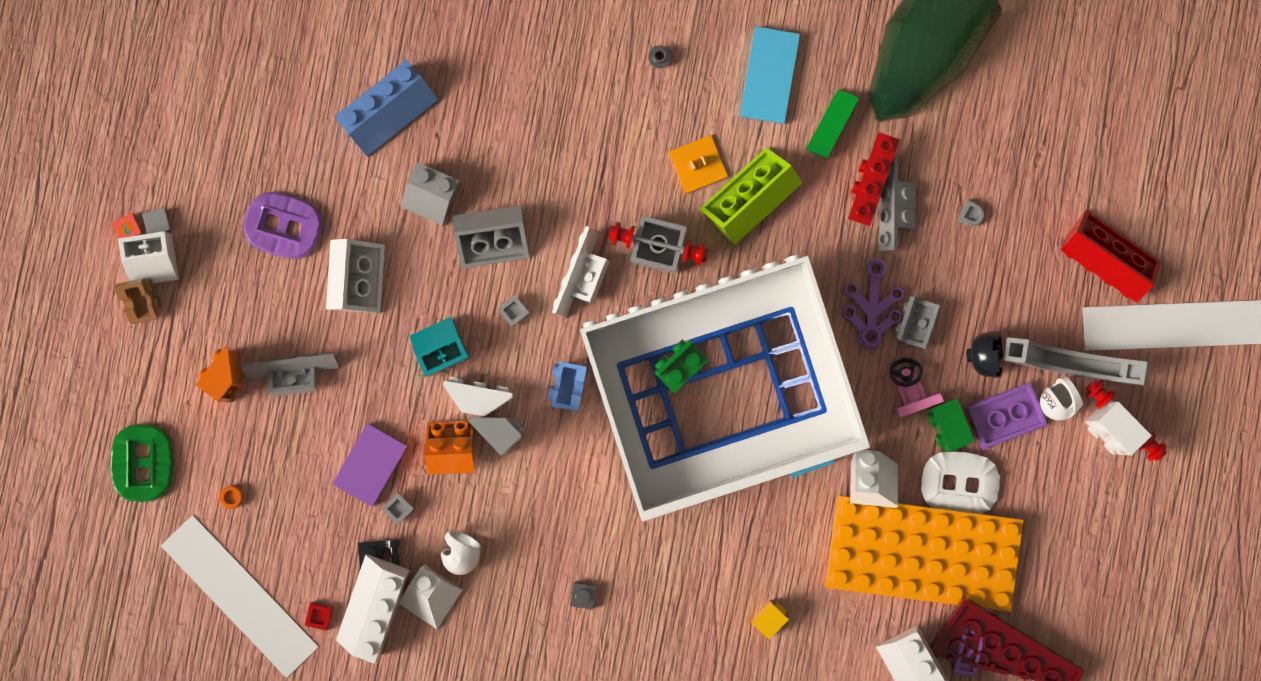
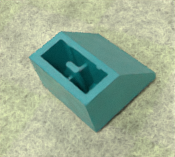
M452 317L409 335L416 358L425 377L429 378L471 359Z

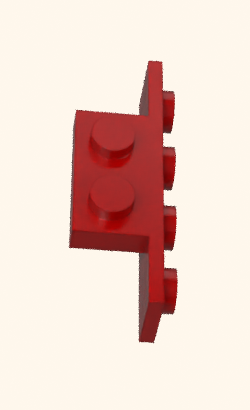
M881 132L877 133L870 155L866 160L862 159L858 169V172L861 173L859 181H854L850 192L854 194L852 198L854 202L848 216L849 220L870 227L900 139Z

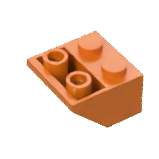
M224 347L214 353L211 359L213 362L208 368L205 367L197 376L199 380L195 385L217 402L230 403L242 387L243 377L239 351Z
M468 420L427 422L425 461L428 475L475 472L474 427Z

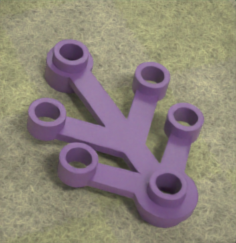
M874 259L867 265V273L871 276L868 301L858 291V286L855 283H848L843 289L844 294L852 297L867 315V323L865 324L856 315V309L853 306L848 305L841 312L843 318L850 320L860 332L858 336L859 342L867 349L879 346L882 341L881 334L890 326L902 320V313L899 310H892L888 313L887 319L876 326L877 316L895 301H899L904 297L903 289L894 287L890 290L889 295L878 303L880 277L886 272V264L880 259ZM873 265H877L880 270L878 273H874L872 271ZM848 286H853L855 288V292L853 294L847 292ZM894 290H898L900 292L899 298H895L893 296ZM847 308H850L853 311V315L851 317H848L845 314V310ZM892 313L898 314L899 318L897 321L891 319ZM868 333L874 336L872 342L866 340Z

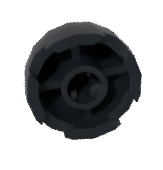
M1000 331L984 332L976 336L972 341L971 348L966 351L967 362H972L973 369L981 376L998 378L1003 375V368H999V363H1001L1003 358Z

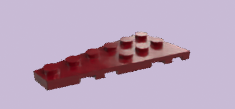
M965 596L961 599L930 645L935 656L945 658L947 661L956 663L957 658H961V663L969 664L971 667L1004 675L1011 674L1025 680L1079 681L1085 673L1083 668L993 613L988 612ZM965 627L969 629L968 634L965 632ZM963 634L965 637H967L966 642L961 639V637L963 638ZM982 637V651H977ZM961 642L965 646L963 654L958 655L957 652ZM968 648L974 650V653L970 656V658L966 656V654L968 653ZM980 654V662L975 663L976 655Z

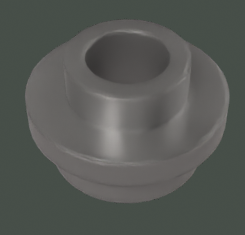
M662 45L654 46L648 54L649 63L659 69L666 67L671 60L669 49ZM657 53H662L664 55V58L662 60L656 59L655 55Z

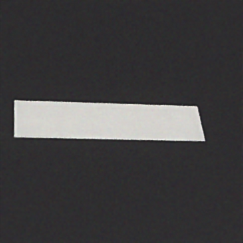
M1261 300L1083 307L1085 351L1261 344Z
M193 515L161 545L172 559L286 678L318 648L311 638Z

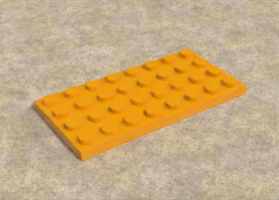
M837 495L825 587L958 605L965 596L981 607L1011 612L1023 519L898 503L897 508L850 503V496Z

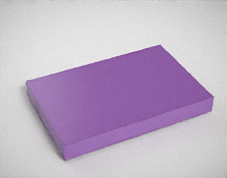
M1031 382L965 406L982 450L1048 425Z
M367 423L332 484L373 507L408 446Z

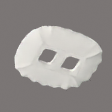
M941 452L931 457L926 463L922 475L921 491L925 502L931 507L983 514L991 510L993 504L997 501L1000 475L996 465L986 457L966 452ZM944 475L956 476L954 490L942 488ZM968 477L979 479L978 492H966L965 486Z

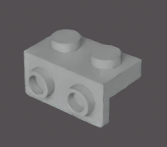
M911 295L909 301L907 300L903 307V314H905L903 321L899 322L896 328L897 340L903 344L928 350L942 308L941 305L920 300L916 296Z

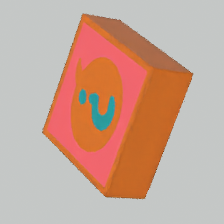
M134 213L111 222L118 239L144 234Z

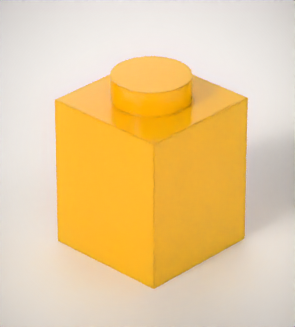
M769 601L751 622L770 640L789 619L785 616L787 611L778 602L774 605Z

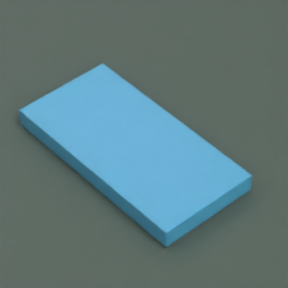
M755 26L739 117L784 125L800 34Z

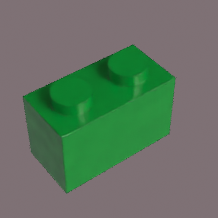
M958 398L927 409L929 412L926 415L931 427H935L937 445L940 449L943 448L944 452H950L975 442Z

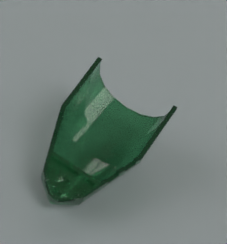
M902 0L885 25L882 43L868 91L875 119L883 122L907 118L962 75L1001 16L1002 8L998 0Z

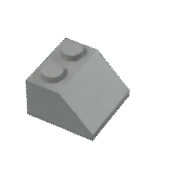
M416 162L406 184L401 208L443 226L462 184L451 176Z

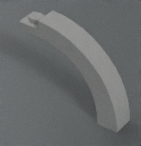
M1007 337L1003 358L1004 361L1039 370L1093 380L1147 386L1151 365L1150 362L1087 354L1056 348L1027 339Z

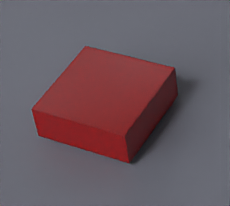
M311 602L305 626L328 631L334 607Z

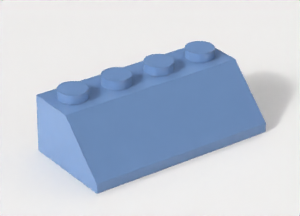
M406 59L334 117L368 157L439 100Z

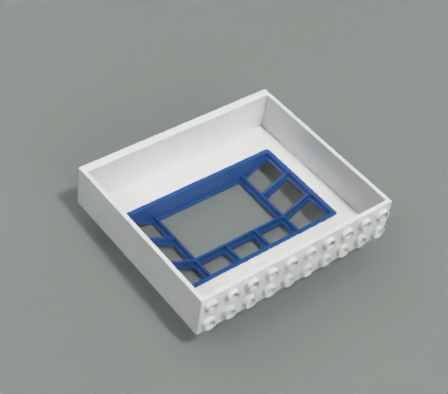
M800 253L784 259L785 263L779 265L778 261L762 266L763 270L756 272L755 268L740 273L741 278L735 280L732 275L717 281L718 285L711 287L710 283L695 288L696 292L688 294V290L673 295L674 299L666 301L664 297L652 301L651 307L643 309V306L639 305L628 310L629 314L620 316V312L606 316L607 321L598 323L596 319L583 324L584 328L580 329L642 522L870 448L808 256L802 258ZM788 315L797 339L796 342L770 349L762 323ZM754 326L762 352L734 360L727 335ZM718 337L721 340L727 363L702 372L698 370L685 384L765 359L782 409L783 418L688 449L685 448L667 393L669 388L654 373L657 386L633 394L625 372L626 367L646 360L650 361L653 372L657 370L655 365L658 363L657 357L674 352L672 348L682 339L685 342L690 339L696 345ZM797 348L800 349L807 375L781 382L773 356ZM810 382L818 408L791 415L783 390L791 386ZM660 393L668 419L643 427L635 402ZM671 426L678 452L654 460L646 435Z

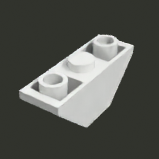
M450 377V382H443V386L463 413L487 417L514 397V393H509L510 388L496 386L495 390L487 389V384L473 381L471 386L463 384L464 379Z

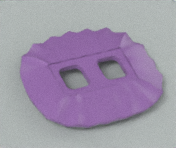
M267 192L257 196L249 205L243 225L245 237L253 247L274 256L292 259L306 257L316 248L323 226L321 213L313 204L291 195L276 192ZM269 214L279 216L280 218L276 230L265 228V222ZM290 221L301 223L302 227L299 236L294 237L287 234Z

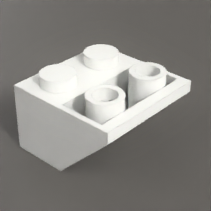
M162 231L118 239L121 262L129 281L148 277L152 279L153 284L179 280L172 234Z

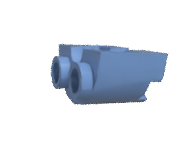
M561 361L559 364L555 363L552 377H556L555 386H550L548 399L552 400V407L578 412L587 367Z

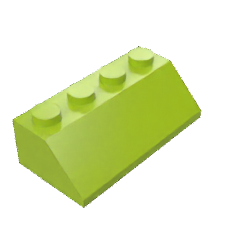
M766 147L699 209L727 239L736 245L803 182L792 165Z

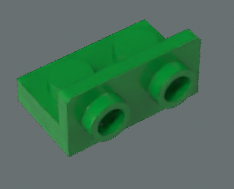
M682 339L672 348L675 353L669 359L664 356L655 365L657 370L654 373L673 393L678 391L709 361L690 339L686 342Z

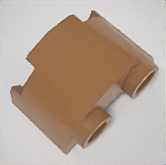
M150 277L115 284L113 288L119 301H123L124 312L130 324L157 319L158 309L162 308L160 297L154 294V285Z

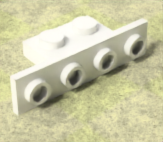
M586 226L584 232L579 237L577 250L571 258L568 273L563 278L562 288L554 301L552 313L565 319L574 297L594 304L610 263L609 260L592 254L599 233Z

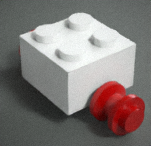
M1093 380L1085 388L1087 390L1085 396L1087 398L1094 397L1097 400L1096 407L1098 408L1085 421L1089 425V432L1096 438L1100 437L1105 442L1104 447L1113 455H1133L1137 450L1145 449L1148 453L1147 459L1149 461H1159L1167 453L1165 451L1167 445L1165 443L1159 444L1155 440L1156 434L1154 432L1149 433L1119 402H1113L1112 399L1116 393L1114 391L1108 392L1104 388V380Z

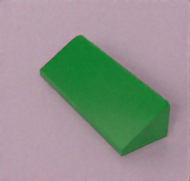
M837 90L806 148L807 151L824 160L828 158L859 97Z

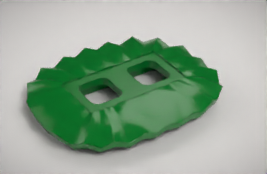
M137 424L125 427L116 435L111 451V477L115 491L122 498L130 502L155 501L165 496L168 489L172 486L175 463L173 459L174 451L172 439L164 429L151 424ZM137 445H149L150 456L148 458H137L135 456ZM137 468H148L150 470L149 481H136L135 470Z

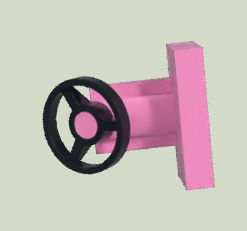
M902 358L891 365L889 371L890 378L897 385L904 404L893 409L896 418L944 402L941 393L925 396L920 382L923 372L918 361L911 358ZM901 363H912L909 367L893 370ZM916 366L920 370L919 375L917 374V371L913 372Z

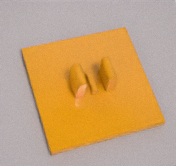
M711 135L669 151L685 194L728 177Z

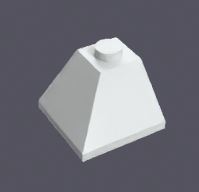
M424 564L407 587L399 604L438 629L463 589Z

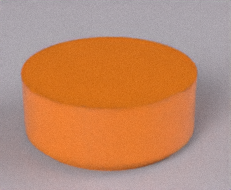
M235 485L225 487L219 496L221 504L228 509L238 508L242 505L245 498L243 490Z

